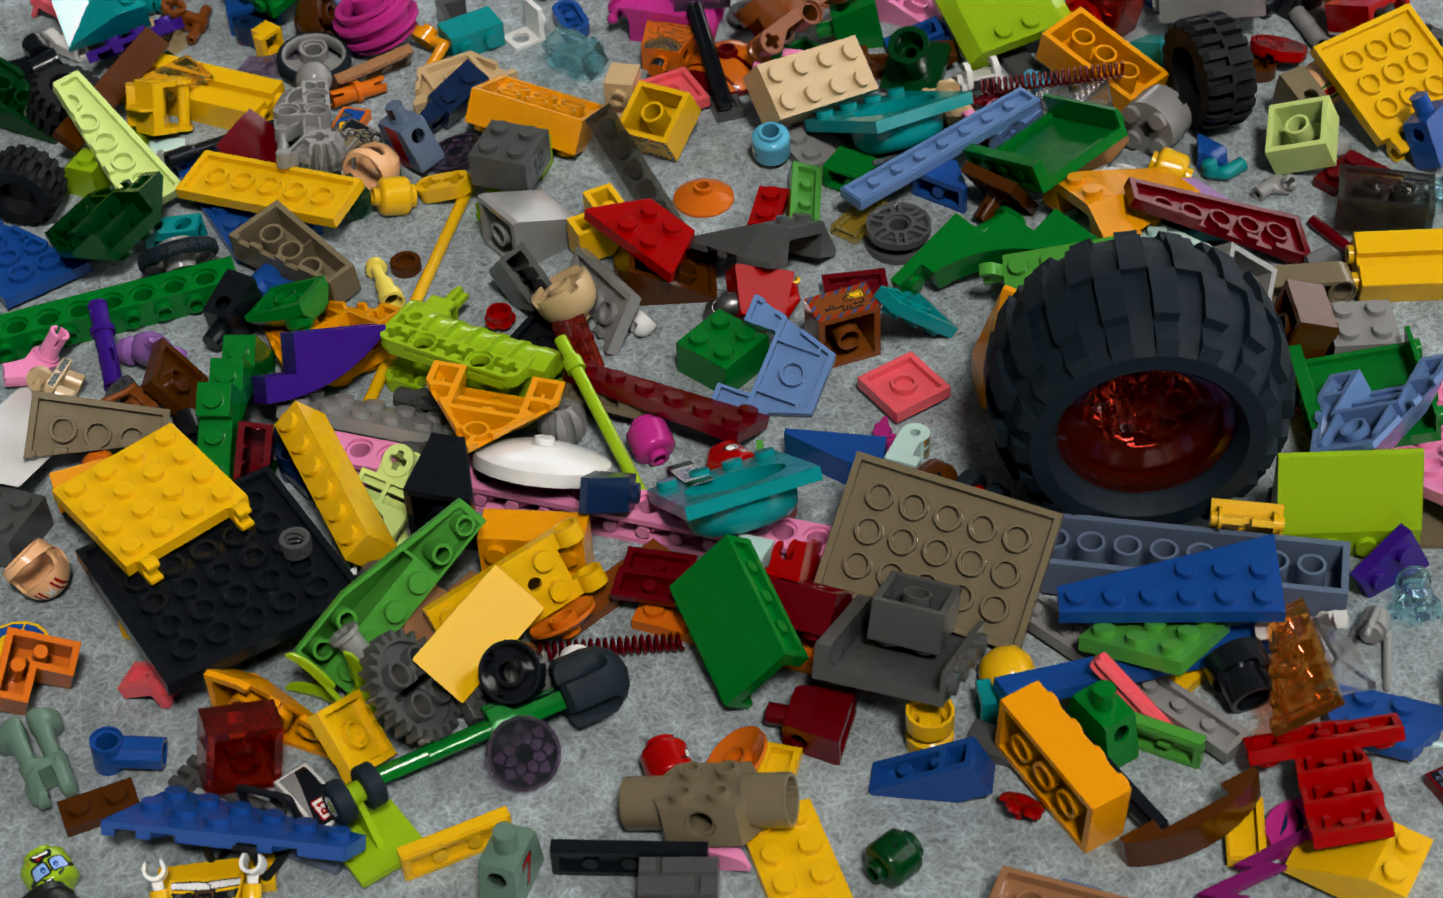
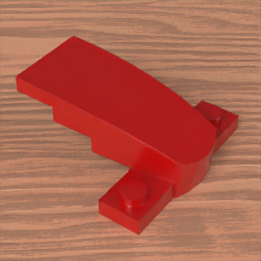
M1397 712L1353 720L1315 722L1295 727L1291 730L1242 738L1244 752L1250 766L1256 765L1261 768L1276 766L1279 761L1295 760L1302 810L1314 850L1396 837L1393 820L1385 807L1383 791L1373 775L1372 762L1362 748L1373 746L1374 748L1383 749L1394 746L1396 742L1406 741L1404 725Z

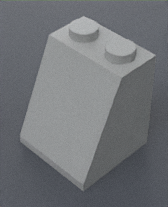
M542 189L490 192L477 195L484 244L502 258L522 242L537 263L569 248L566 219L575 216V214L565 209L557 199L550 197Z

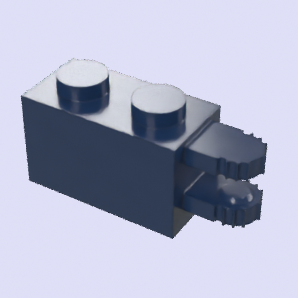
M468 59L428 95L426 107L420 112V115L424 117L432 133L440 126L448 130L467 112L471 88L489 80V77Z

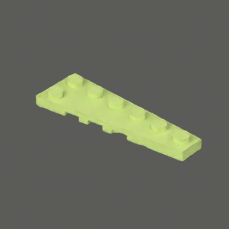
M78 70L52 83L54 93L115 190L123 187L120 183L126 179L133 183L139 178L140 174L160 171L163 175L162 205L178 197L175 188L181 181Z

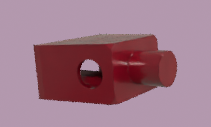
M238 421L233 480L267 465L273 469L276 436L274 424Z
M799 685L795 687L789 705L775 702L768 703L765 713V724L782 727L784 745L803 748L804 755L840 766L857 714L856 689Z

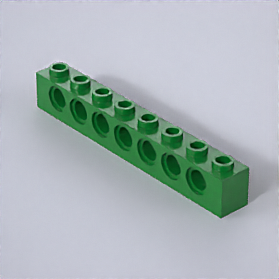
M227 256L0 314V364L25 358L32 348L42 344L52 325L58 326L56 334L60 327H63L70 335L63 348L92 341L93 339L89 332L92 325L87 304L93 299H105L108 302L111 323L115 325L116 334L203 312L205 304L226 270L236 271L232 257Z

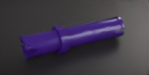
M93 299L87 304L92 325L89 332L91 338L95 340L104 383L103 387L107 391L117 379L122 377L114 339L116 328L110 320L108 302L105 299Z

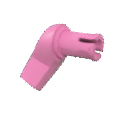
M52 325L42 344L32 348L24 359L3 363L2 379L4 387L28 386L26 376L30 369L35 366H44L53 371L60 363L58 354L70 337L68 331L60 327L56 334L58 326Z

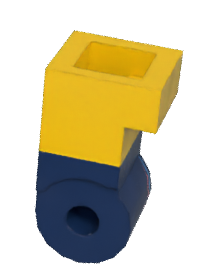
M242 15L233 21L237 43L240 46L255 49L257 57L264 61L276 54L284 43L281 27L253 15Z

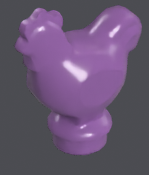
M145 331L120 339L116 349L119 361L122 364L135 366L139 363L147 366L154 342L164 338L171 345L172 343L160 333ZM175 347L182 355H184L187 358L186 350H184L181 347Z

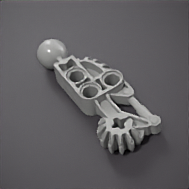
M312 61L305 63L298 70L295 80L297 87H291L282 93L273 108L275 141L277 142L276 166L279 169H288L306 164L308 169L333 171L335 167L342 166L345 160L346 144H344V138L341 137L340 132L332 131L329 90L333 82L332 74L321 62ZM288 142H295V143L289 148Z

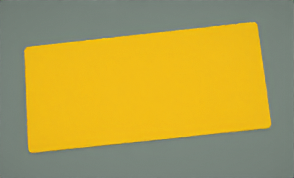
M494 565L413 657V661L459 702L464 703L480 684L478 667L484 652L498 641L507 639L518 640L542 612L544 606L501 568Z

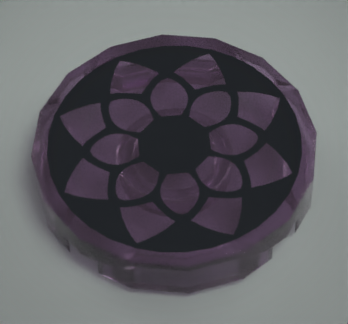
M462 133L446 138L438 143L445 157L433 165L431 170L435 174L469 168L468 154L480 136L475 133Z
M515 716L501 722L490 733L487 740L485 763L489 773L501 786L507 789L521 792L532 791L542 787L555 776L561 762V745L556 732L545 721L533 716Z

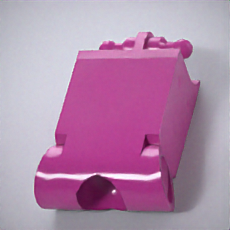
M610 0L608 3L609 15L607 21L610 24H616L619 17L628 18L630 41L642 42L647 20L691 26L687 5L690 2L695 3L699 1L703 5L713 40H715L719 28L718 24L723 18L728 0Z

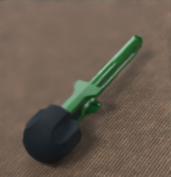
M589 646L577 649L551 661L548 672L552 688L538 693L534 698L524 703L509 706L492 701L482 705L480 708L485 720L446 736L440 741L432 742L376 767L384 783H387L491 737L494 740L499 730L512 721L520 719L538 721L561 710L564 711L573 727L581 729L608 717L621 707L627 698L630 686L628 669L620 656L608 648ZM517 722L513 732L520 734L525 726ZM509 734L498 735L501 746L509 742ZM511 735L512 744L515 743L518 735Z

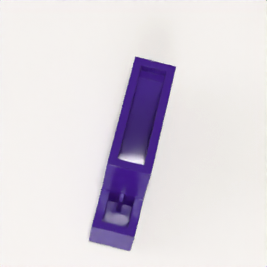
M369 323L280 332L283 372L252 376L254 402L271 404L287 401L312 393L330 384L348 372L369 353L381 339L380 332L386 330V324Z

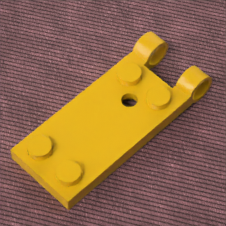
M570 517L558 522L548 531L422 608V611L434 632H436L492 567L497 565L544 606L542 612L528 627L530 628L582 594L600 589L607 583L608 577L600 562L589 563L581 567L573 575H570L558 550L578 543L585 535L577 518ZM534 577L539 578V586L534 590H530L528 587L530 579Z

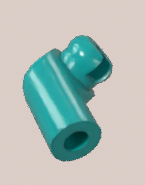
M1214 157L1212 159L1207 158L1201 163L1202 174L1207 179L1228 181L1245 172L1248 168L1247 162L1242 157L1218 166L1217 159Z

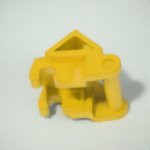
M167 76L166 79H135L134 82H126L125 110H127V124L130 127H136L137 133L151 136L193 131V124L190 123L189 85L192 84V77ZM177 86L178 123L170 122L169 114H166V93L168 87Z

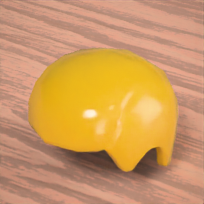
M1016 645L998 646L989 651L979 662V680L990 678L992 685H994L995 677L1036 669L1030 655L1021 647Z

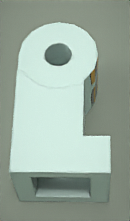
M921 423L905 425L896 436L884 459L912 468L921 465V462L926 460L930 454L929 428Z

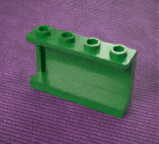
M726 534L669 586L675 599V607L682 614L689 629V636L696 644L703 658V666L710 673L717 688V695L725 707L748 710L753 705L749 695L784 665L800 667L809 659L750 539Z

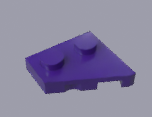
M1400 523L1350 575L1358 589L1368 598H1372L1426 568L1430 563L1412 531Z

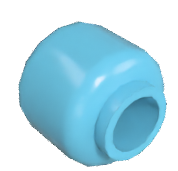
M772 121L762 123L754 129L751 140L752 152L756 161L765 166L783 164L791 154L790 133L788 129L781 123Z

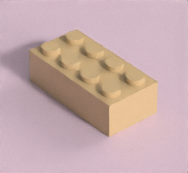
M855 35L758 64L742 78L761 122L772 121L781 123L785 127L816 117L815 112L832 108L833 111L840 109L839 105L845 102L857 101V104L864 102L863 97L872 95L879 89Z

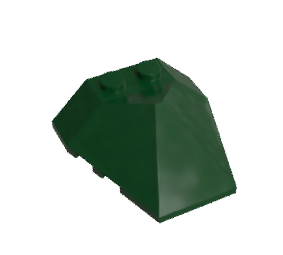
M160 171L140 174L139 178L133 183L126 179L120 183L123 187L116 190L110 185L88 193L45 234L62 258L118 262L125 260L132 254V247L139 240L144 241L155 232L153 227L161 221L163 175Z

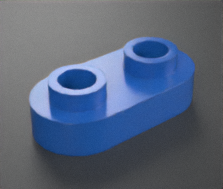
M560 0L552 6L553 20L565 38L580 40L589 35V19L577 1Z

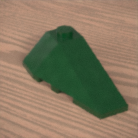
M0 57V128L56 145L58 141L51 137L52 134L50 136L44 134V130H38L34 126L35 122H30L26 108L30 84L25 79L24 72L19 67Z

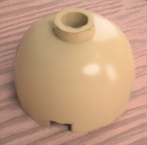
M574 265L552 276L549 279L552 284L545 291L540 286L531 297V303L546 321L559 326H566L572 323L574 326H578L589 319V312L594 307L597 299V289L587 268L584 265L582 268L579 265Z

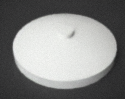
M544 434L535 435L534 438L521 437L494 440L473 452L472 465L479 472L502 481L527 486L579 489L581 477L593 471L611 472V462L606 457L584 447L555 440L554 436Z

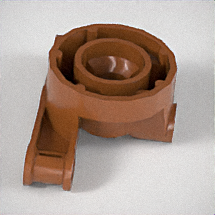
M752 0L734 13L743 28L749 27L755 35L747 45L749 57L757 63H764L772 55L778 54L784 46L792 42L795 36L794 31L804 33L820 23L823 18L821 4L841 5L847 2V0Z

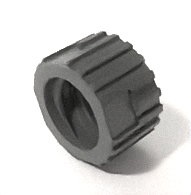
M291 527L280 534L278 541L280 551L285 559L300 561L309 557L313 550L310 532L306 528Z

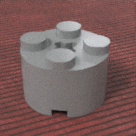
M1154 84L1135 97L1122 110L1125 120L1124 126L1128 133L1127 136L1130 138L1126 146L1153 155L1155 150L1160 152L1164 147L1171 148L1183 137L1191 126L1192 115L1187 103L1183 105L1177 98L1180 94L1168 86Z

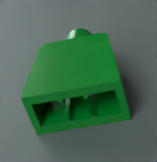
M847 0V2L841 5L829 4L831 19L815 25L819 40L835 36L837 41L855 35L859 45H867L868 49L885 47L875 0Z
M1108 680L1097 681L1071 697L1067 713L1080 723L1082 729L1119 768L1139 757L1136 714L1116 693V686L1113 682Z

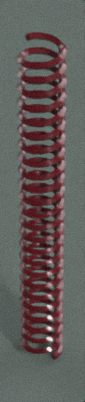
M1115 61V76H1113L1112 64L1109 62V77L1106 74V64L1103 63V78L1100 74V65L1097 64V79L1094 75V66L1091 65V80L1089 78L1088 66L1084 67L1085 80L1083 78V69L1079 66V81L1077 79V69L1073 67L1074 81H1072L1071 70L1068 67V82L1065 80V70L1062 68V83L1059 80V70L1056 69V84L1054 83L1053 71L1050 70V85L1048 83L1047 71L1043 73L1044 85L1042 84V74L1040 71L1038 72V86L1036 84V74L1033 72V87L1030 84V74L1027 72V88L1025 87L1024 74L1021 73V87L1025 90L1029 88L1033 90L1035 87L1037 89L1040 87L1045 88L1046 86L1050 88L1052 85L1056 87L1058 84L1060 86H1063V84L1068 86L1069 83L1074 85L1075 82L1080 84L1087 81L1091 83L1093 80L1097 82L1099 79L1104 81L1105 78L1107 80H1110V78L1115 80L1117 77L1121 79L1124 75L1123 61L1120 62L1121 75H1119L1118 63ZM1015 74V89L1019 88V77ZM1005 75L1003 77L1004 90H1002L1001 77L998 76V91L996 90V80L992 77V92L990 90L989 78H986L987 92L984 90V80L982 78L980 80L981 92L986 96L989 93L993 95L994 93L999 94L1000 91L1002 93L1006 91L1010 93L1012 90H1015L1011 75L1009 76L1010 89L1007 87V77Z
M678 631L675 634V643L671 632L668 634V642L664 633L661 634L660 642L658 634L655 633L653 644L651 635L648 634L646 636V646L642 634L639 636V645L635 635L632 636L631 645L629 637L625 636L624 647L622 638L619 636L617 638V649L613 636L610 638V647L606 637L603 638L602 647L610 649L617 655L620 654L621 650V654L624 657L627 655V648L630 656L634 655V650L640 656L642 649L643 653L647 655L649 647L654 655L656 653V646L660 654L663 653V648L669 654L671 646L673 652L676 653L678 645L682 653L685 651ZM597 637L595 646L601 647L600 639ZM591 638L588 640V647L594 646ZM569 639L566 642V647L571 645ZM577 639L574 640V645L579 644ZM585 639L581 640V645L586 646ZM562 640L559 642V655L564 649V642ZM539 641L537 649L542 652V643ZM555 641L552 642V652H550L549 642H545L544 651H547L550 661L558 653Z

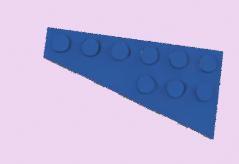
M0 218V301L7 309L92 272L90 261L62 258L57 249L49 246L47 240L16 225L9 227Z

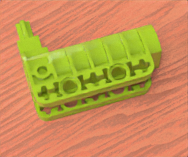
M461 286L452 289L445 298L431 295L425 302L418 300L408 302L386 323V330L380 332L381 346L388 350L389 354L397 356L393 360V364L385 372L386 387L392 392L398 387L416 390L423 388L426 385V377L434 360L467 365L466 387L521 397H525L533 376L564 381V366L562 364L564 359L559 350L546 346H537L530 341L518 340L507 334L496 333L485 327L473 326L459 320L458 309L469 299V294L463 292V287Z

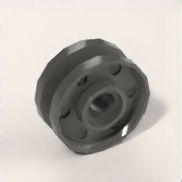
M905 202L888 203L877 207L869 214L866 220V246L868 253L872 258L884 264L894 266L905 265L931 239V217L924 209Z

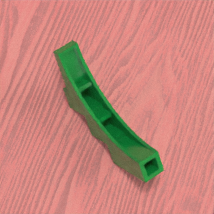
M223 335L222 358H210L209 382H197L195 416L199 418L197 447L232 481L238 421L243 420L247 404L253 394L252 376L275 373L276 354L257 335Z

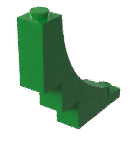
M1056 208L1035 230H1032L1005 211L984 233L955 213L890 280L893 288L903 293L905 290L910 291L915 295L921 291L927 280L941 289L957 279L979 272V264L994 262L1003 264L1002 255L1076 243L1089 238L1091 240L1099 238Z

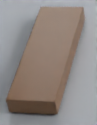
M408 43L337 73L333 76L330 89L332 91L348 86L350 82L355 80L362 82L409 64L414 51Z

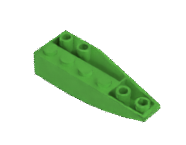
M461 498L456 499L341 590L294 648V651L313 662L338 687L348 693L355 684L350 676L345 656L338 647L333 648L329 644L331 636L339 628L351 621H355L359 625L358 631L369 645L370 641L392 629L394 632L399 630L484 525L486 520Z

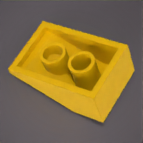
M1393 822L1396 837L1316 850H1314L1311 839H1308L1292 850L1285 863L1287 870L1283 872L1337 898H1408L1434 840L1396 822Z

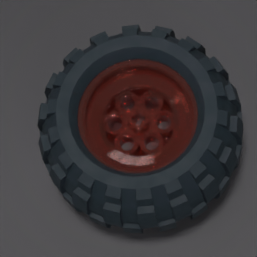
M1136 230L1113 232L1114 239L1094 244L1091 238L1071 245L1069 250L1065 252L1064 258L1055 260L1049 257L1035 268L1030 275L1024 278V285H1019L1013 296L1009 295L999 310L994 332L991 331L983 373L989 428L995 438V445L1002 461L1014 481L1022 480L1028 496L1052 511L1063 514L1069 513L1071 515H1090L1184 525V522L1200 516L1206 520L1210 518L1211 498L1231 499L1233 497L1243 498L1258 484V480L1266 473V469H1270L1277 453H1281L1288 439L1289 421L1293 419L1295 373L1283 322L1275 311L1273 302L1249 270L1243 274L1232 256L1202 241L1193 246L1191 240L1183 238L1181 234L1159 231L1155 237H1141L1140 234H1137Z

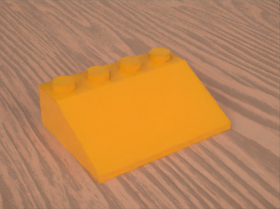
M500 75L471 88L465 122L474 124V129L483 132L492 119L548 129L549 134H551L552 148L556 149V153L565 157H573L585 150L605 119L606 109L603 104L506 75Z

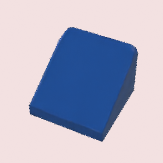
M1197 134V169H1202L1201 163L1207 158L1212 159L1213 157L1217 159L1218 166L1228 164L1227 147L1202 134Z

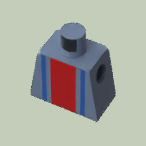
M393 100L386 104L385 110L388 115L379 121L378 127L384 143L389 145L398 154L401 164L424 173L445 157L444 152L422 115L405 109L401 100Z

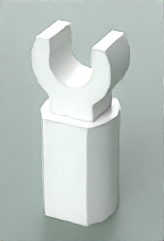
M48 28L41 33L49 39V45L56 50L57 54L76 62H81L87 58L88 46L70 52L64 35H60L56 29Z

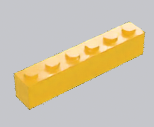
M295 400L280 416L274 426L344 559L361 567L369 561L382 559L396 548L397 545L325 413Z

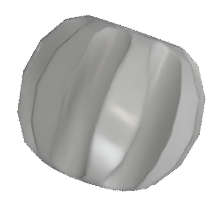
M562 397L557 408L538 419V430L540 434L554 436L555 440L571 444L577 443L587 430L586 412L575 399Z

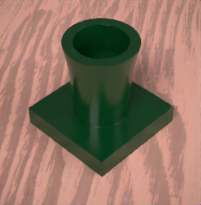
M905 26L896 30L888 41L889 55L880 83V91L887 93L886 90L895 87H904L905 91H921L923 88H936L938 81L944 80L952 51L951 45L929 41L927 34L915 26Z

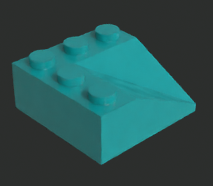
M51 0L70 52L105 41L117 35L127 34L129 30L145 25V27L152 26L143 0Z

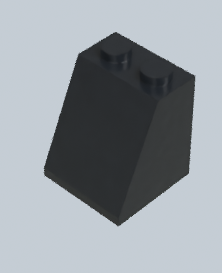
M431 433L403 488L411 535L458 498H461L476 511L465 437ZM478 532L464 549L478 551Z

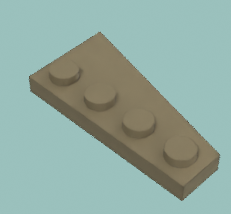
M33 391L23 458L125 448L169 424L171 409Z

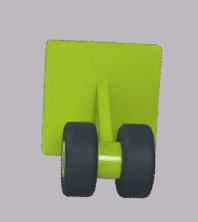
M363 762L352 768L351 783L345 785L340 779L334 778L323 784L320 788L322 800L334 821L338 825L349 827L351 832L366 835L365 850L342 862L363 888L400 868L396 848L423 838L394 802L389 799L388 790L381 775L370 762Z

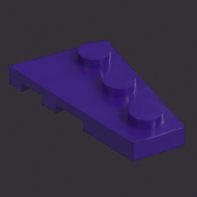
M169 15L153 20L155 26L149 29L163 37L185 28L181 17L171 19ZM145 25L129 30L130 36L121 38L120 35L114 36L104 41L106 45L86 52L89 63L91 64L123 53L142 32Z

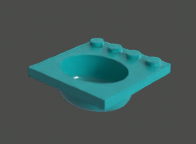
M904 87L890 88L886 90L887 95H868L863 97L864 102L858 104L857 101L845 102L840 104V109L833 111L832 108L816 111V117L805 120L807 132L851 133L855 147L860 152L869 155L906 150L942 131V113L973 104L972 91H905Z
M768 447L753 452L754 457L742 460L741 457H734L722 461V467L709 470V467H701L688 472L690 478L708 474L714 480L688 486L682 480H677L676 477H668L656 481L657 487L647 489L651 504L686 520L690 531L695 535L704 538L724 537L726 534L736 535L756 530L787 517L797 506V488L823 480L819 465L777 450L774 451V447Z

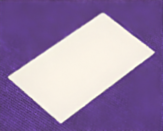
M20 386L0 404V484L20 487L51 457L23 458L33 393L29 387Z

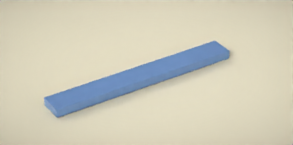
M1020 86L840 188V197L862 211L962 154L963 149L971 143L977 145L1039 110L1042 99Z

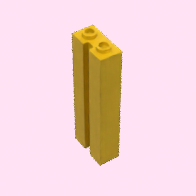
M164 53L142 78L166 79L167 77L158 76V74L166 70L173 71V73H182L180 74L181 76L192 77V83L194 84L189 85L190 121L228 130L250 108L266 121L274 119L273 108L281 94L285 92L284 83L281 80ZM188 60L198 68L197 70L192 68L194 71L198 72L201 70V72L197 74L175 66ZM198 77L204 78V79H206L208 82L204 83V82H203L202 80H200ZM177 86L168 87L166 94L177 96ZM126 97L120 104L126 105ZM166 97V114L178 118L177 97L171 100Z
M1443 228L1353 233L1351 244L1345 247V260L1352 267L1351 273L1357 287V301L1388 299L1390 302L1443 300Z

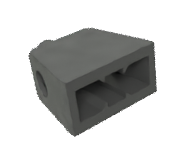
M523 242L498 260L489 270L491 277L511 304L519 309L535 311L536 309L531 303L532 295L540 286L545 291L552 284Z

